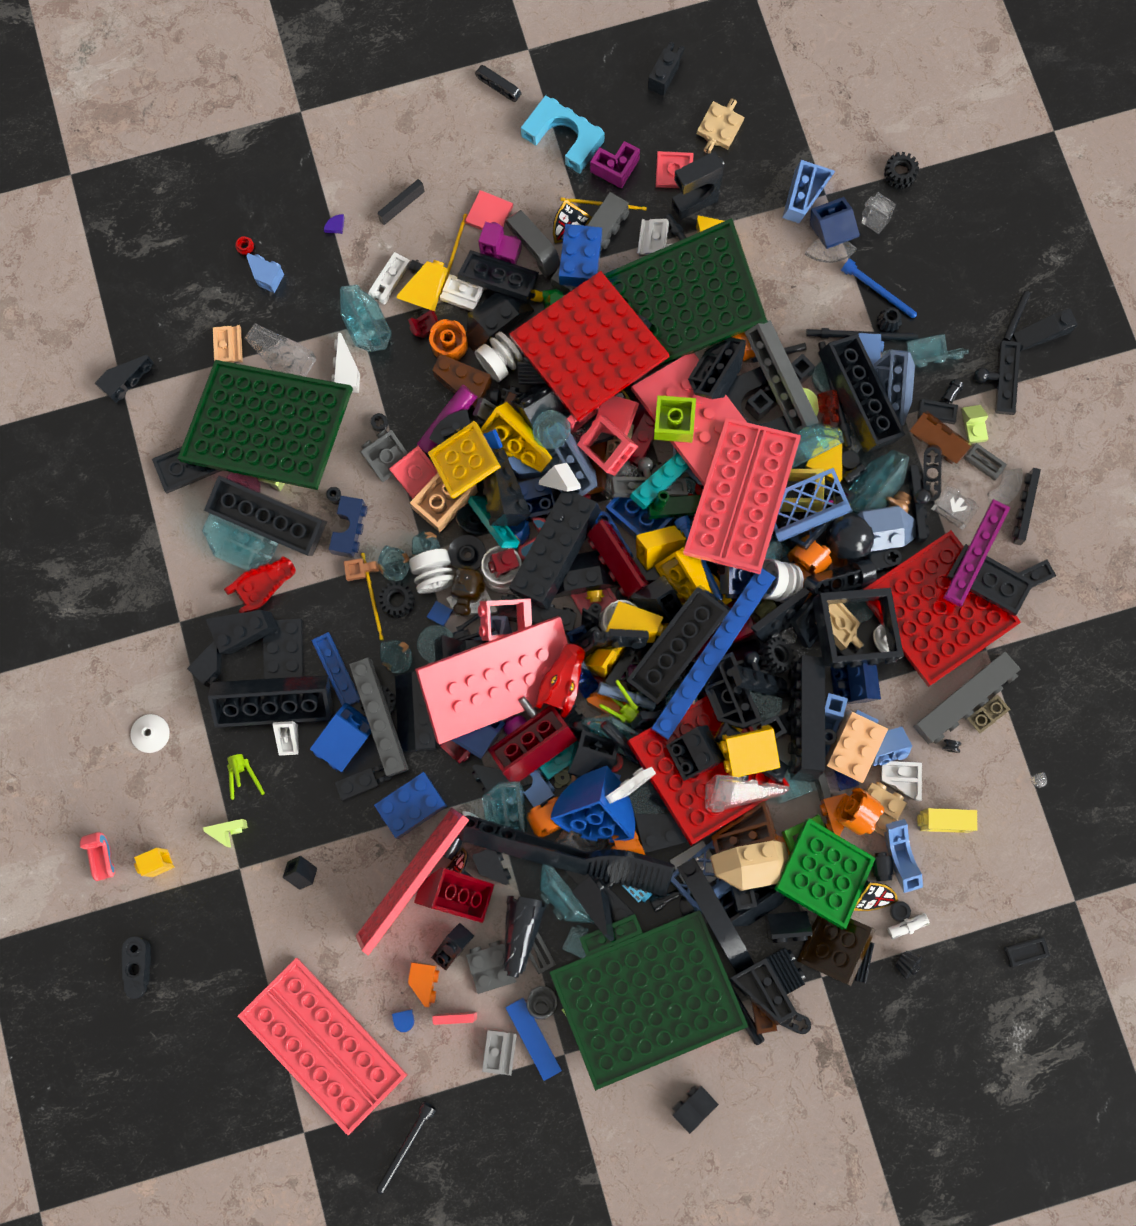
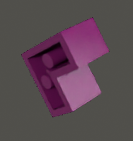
M624 141L616 155H613L599 147L590 161V172L622 189L640 159V149Z
M485 221L478 240L480 253L517 264L522 250L521 240L516 236L504 235L503 227L500 224Z

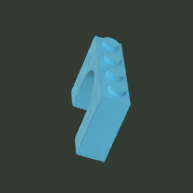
M545 95L522 125L521 137L536 146L549 129L555 126L570 127L576 132L578 138L565 155V165L580 174L599 147L604 143L605 132L599 126L590 124L586 118L576 115L570 108L560 105L556 99Z

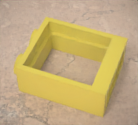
M791 469L788 481H803L824 472V469ZM825 476L821 482L823 485L825 484ZM820 486L816 497L823 500L824 487ZM785 498V500L795 503L797 498ZM800 498L797 505L808 508L812 498ZM814 499L810 510L815 512L822 511L824 502ZM783 502L780 512H792L794 505ZM799 507L795 509V512H807Z
M928 808L920 811V814H918L917 825L920 826V831L970 833L977 831V810Z

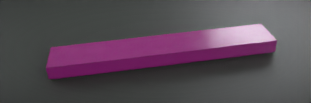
M994 499L990 502L943 597L944 599L959 607L963 605L1010 507Z

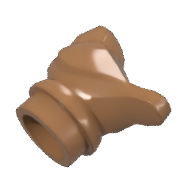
M899 491L894 495V498L886 497L889 507L898 505L907 513L909 512L908 506L911 503V496L909 494Z

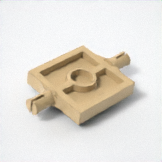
M730 99L727 107L714 101L712 102L696 133L708 141L704 148L705 152L708 149L707 153H711L714 145L728 150L745 118L733 111L737 104L736 100Z
M843 603L828 604L835 645L840 650H844L852 642L857 649H860L863 643L856 634L861 623Z

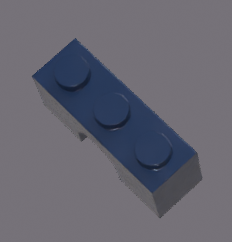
M347 496L340 497L337 515L340 519L350 521V525L345 532L332 533L329 546L331 554L354 558L355 553H358L360 546L358 538L359 535H362L364 528L362 520L363 517H366L368 510L363 499Z

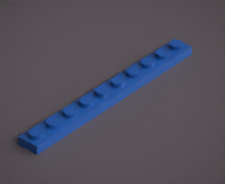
M763 568L761 574L754 573L730 612L724 618L651 729L667 740L670 738L776 578Z

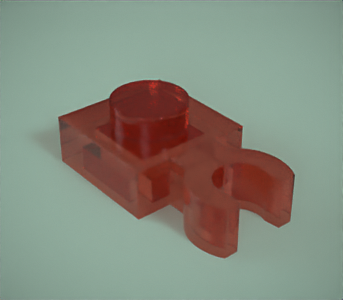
M832 389L817 394L819 412L824 413V425H830V418H832V422H839V417L835 413V410L839 409L837 390Z

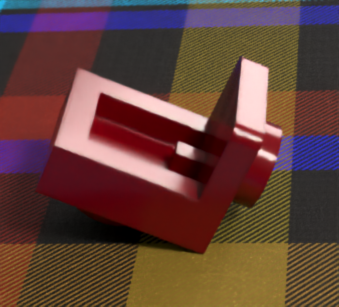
M429 310L417 319H408L410 330L415 336L422 338L430 335L432 326L438 322L435 312Z
M513 548L492 554L490 562H488L490 573H494L495 578H499L501 573L518 569L520 566Z
M452 740L439 744L459 764L462 761H466L471 755L468 750L457 745Z

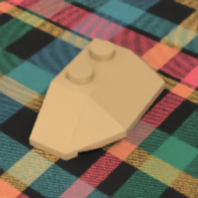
M773 840L735 847L712 855L710 859L715 877L743 891L777 884L789 855L785 842Z

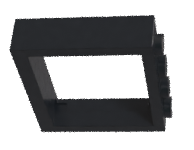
M891 588L820 593L812 598L824 667L833 666V668L840 669L844 665H850L853 668L862 666V663L873 666L880 664L879 662L885 661V664L896 663L897 659L904 656ZM880 600L889 652L837 656L828 604Z

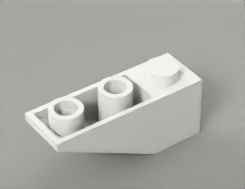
M338 333V339H335L334 348L337 350L336 357H333L335 374H332L331 382L351 385L353 388L352 392L359 393L360 373L342 334Z

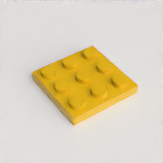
M475 421L428 452L447 491L453 499L501 467Z

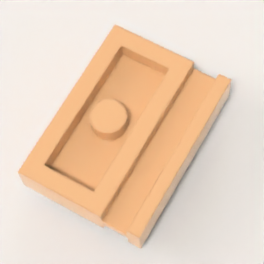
M240 325L235 327H213L214 361L243 362Z

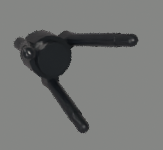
M478 613L464 624L456 627L457 631L453 632L454 639L464 642L465 640H474L473 638L480 636L479 632L471 634L469 629H464L479 618Z

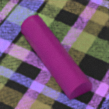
M461 385L418 441L417 445L427 454L437 447L438 444L429 439L434 428L448 415L457 411L468 410L478 396L465 385Z

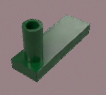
M662 490L647 507L649 519L674 518L686 515L695 516L701 495L669 497L668 492Z
M633 914L612 923L615 938L612 942L600 930L580 937L579 939L586 957L643 934L636 915Z

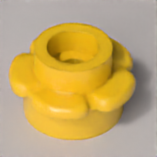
M602 590L587 591L586 599H590V603L600 602L601 597H605Z

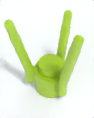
M616 680L617 686L628 703L624 705L621 701L611 698L621 707L619 710L621 714L603 704H600L599 707L619 718L623 723L625 721L631 723L639 713L637 710L638 706L632 701L620 681Z
M242 754L227 758L231 800L234 799L233 773L235 774L237 787H240L239 773L244 771V767H246L261 795L265 794L249 765L248 759H244Z

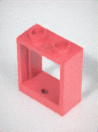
M601 415L592 422V426L581 436L580 441L577 443V446L605 472L613 476L618 473L638 448L617 426ZM605 427L622 441L606 462L590 449V446Z
M531 599L480 601L478 615L481 617L479 635L482 637V641H492L508 635H491L490 606L516 604L518 630L532 626Z

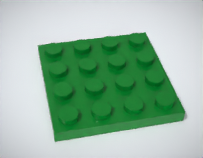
M808 818L805 819L784 866L781 878L775 886V890L843 930L847 928L874 864L875 857Z

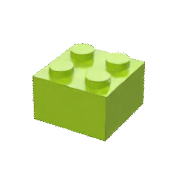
M658 395L654 440L692 443L696 398Z

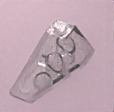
M255 323L245 337L246 341L273 371L306 376L317 360L313 351Z
M716 775L705 784V808L712 809L713 812H723L726 809L784 795L789 791V786L773 783L758 785L757 780L742 782L741 777Z

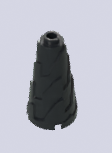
M507 896L503 968H505L504 971H507V976L519 978V974H523V971L525 972L529 954L534 945L547 903L531 898L519 897L514 899V896Z

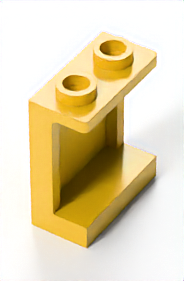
M770 725L761 726L760 730L733 736L722 735L723 741H720L722 753H725L726 756L724 768L726 773H729L733 778L780 768L774 729Z

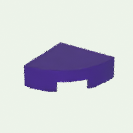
M344 214L330 218L325 224L324 232L343 234Z

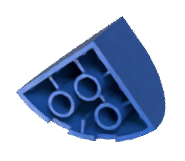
M608 766L593 770L577 778L562 792L553 807L550 819L567 832L572 830L581 834V838L592 841L609 839V842H614L612 836L617 835L619 837L614 840L627 841L634 839L635 816L629 795L611 804L605 798L620 787L621 781Z

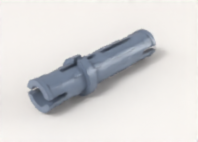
M600 682L597 694L628 703L619 687ZM626 690L638 707L650 711L655 709L656 703L650 698L641 695L640 692L636 691L634 693Z

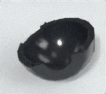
M847 513L834 519L827 527L825 540L828 549L835 557L854 559L864 557L870 553L874 544V534L872 527L863 518L855 513Z

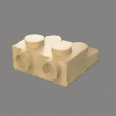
M870 783L865 792L877 799L885 808L875 824L874 832L885 838L886 824L898 820L907 803L903 801L904 797L899 793L893 792L891 794L886 791L887 787L882 783Z

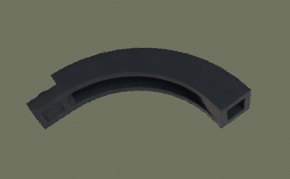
M695 858L678 866V871L736 973L738 974L755 965Z

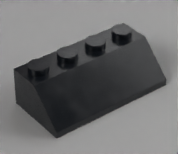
M416 671L395 676L397 732L403 753L437 751L436 738Z

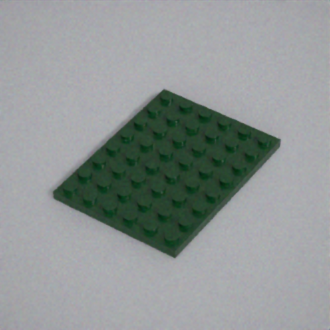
M732 218L604 274L634 312L646 317L652 323L649 330L669 353V358L653 369L743 333L758 323L765 324L768 322Z
M215 360L177 459L180 462L318 490L353 388L347 384Z
M700 910L550 972L595 1091L748 1027Z

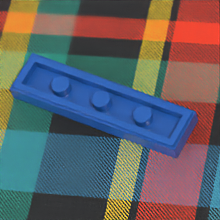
M327 632L311 640L341 705L343 706L346 702L352 706L360 702V696L330 633Z
M521 998L505 1007L543 1080L545 1081L561 1072L562 1070L535 1018L528 1012L525 999Z

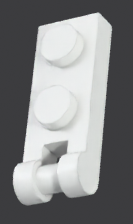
M394 252L369 290L368 296L373 299L377 298L379 302L386 304L389 296L409 267L410 260ZM380 287L385 289L383 293L379 291Z

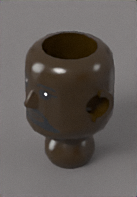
M459 568L456 570L452 587L450 588L451 596L457 600L453 607L454 614L463 617L470 615V603L478 602L481 593L485 590L484 576L481 572L469 568Z

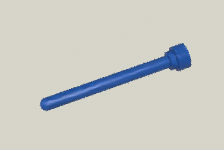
M850 258L841 269L842 272L846 275L853 274L911 318L917 316L916 311L857 269L856 262Z
M686 515L677 519L674 523L677 529L683 532L686 539H688L692 522L689 516ZM701 559L709 587L713 595L722 601L723 596L720 594L716 581L706 561Z

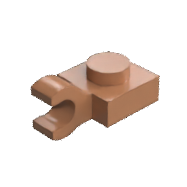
M363 558L344 561L347 581L366 578V572L379 571L376 561L364 563Z

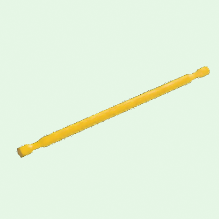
M571 198L566 199L569 202L601 205L603 203ZM628 205V209H641L645 211L647 207Z
M467 214L463 215V220L461 222L458 235L453 247V251L448 263V271L441 290V294L443 292V288L450 273V269L459 244V240L463 231Z
M361 553V557L364 559V563H367L365 560V553ZM366 572L379 639L384 640L369 572Z

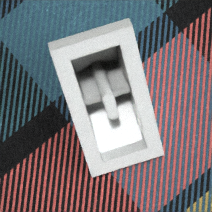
M567 463L554 465L539 480V485L567 492L580 489V483Z
M293 721L273 722L279 755L298 754V724Z

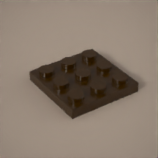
M817 915L812 926L813 936H808V940H806L797 962L851 986L876 930L851 918L847 928L842 930Z

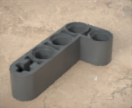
M519 210L505 219L510 231L521 240L523 246L536 259L537 265L544 277L547 278L555 273L560 266L558 253L552 243L526 214Z

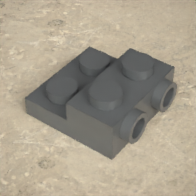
M386 429L376 435L378 439L371 442V440H368L361 445L362 450L360 451L381 482H384L393 475L389 468L408 454L393 431L389 430L387 432Z
M500 940L489 943L490 948L484 950L481 949V946L470 949V954L466 955L478 994L517 982L515 977L507 976V971H504L505 943L501 944Z

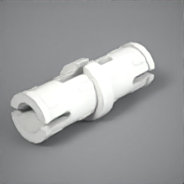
M922 913L911 919L906 918L903 922L888 927L887 930L891 939L894 940L908 933L913 934L915 930L930 925L927 915Z

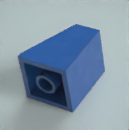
M345 702L310 750L313 751L316 757L327 761L333 769L342 772L371 733L367 717Z

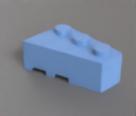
M801 160L794 171L782 218L800 223L835 171Z

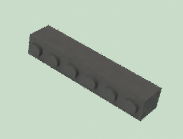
M611 192L587 225L602 228L601 250L607 248L610 243V237L618 232L620 222L626 220L630 212L628 210L629 202ZM559 266L551 278L552 287L564 294H568L576 287L559 285Z
M771 320L765 324L758 323L745 331L747 339L792 433H798L819 423Z
M1006 651L1003 652L913 727L927 744L933 741L937 744L945 737L943 735L944 732L947 730L951 732L960 725L958 721L961 718L966 720L974 713L973 708L977 705L982 707L989 701L987 697L993 693L995 696L1004 689L1001 685L1006 681L1011 683L1018 677L1016 673L1021 670L1020 667Z
M365 658L349 664L386 776H393L409 770L373 661Z

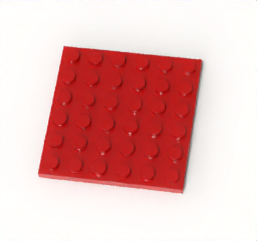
M602 271L509 333L510 338L576 421L582 419L669 358V353Z
M952 530L863 589L891 588L903 654L928 687L1021 623L1017 616L1011 615L969 591L961 607L943 598L951 583V580L946 577L963 548L962 543ZM880 600L865 601L885 628Z
M708 696L690 706L668 740L649 728L627 741L642 768L646 770L652 767L656 772L650 778V781L690 846L755 808L762 801L770 799L789 787L785 778H783L781 783L777 784L761 772L750 774L746 783L737 784L733 777L726 773L724 762L704 773L683 781L666 745L694 728L708 725L715 738L722 723L718 722ZM750 726L742 729L741 733L751 732L754 729Z

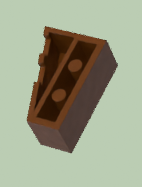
M442 354L439 355L432 370L434 378L451 393L455 394L461 385H465L478 396L470 406L473 412L478 398L485 399L492 385L490 374Z
M928 411L924 412L910 429L913 436L921 442H926L929 444L928 446H939L944 455L943 458L950 464H958L972 446L970 442Z
M762 801L757 807L743 814L741 818L711 836L716 854L739 846L773 840L778 841L769 807L765 801Z

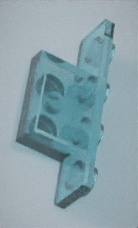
M945 334L907 341L908 352H910L916 367L927 366V362L932 361L934 363H942L946 361V358L950 357L952 359H960L964 357V354L969 353V349L965 348L947 351Z

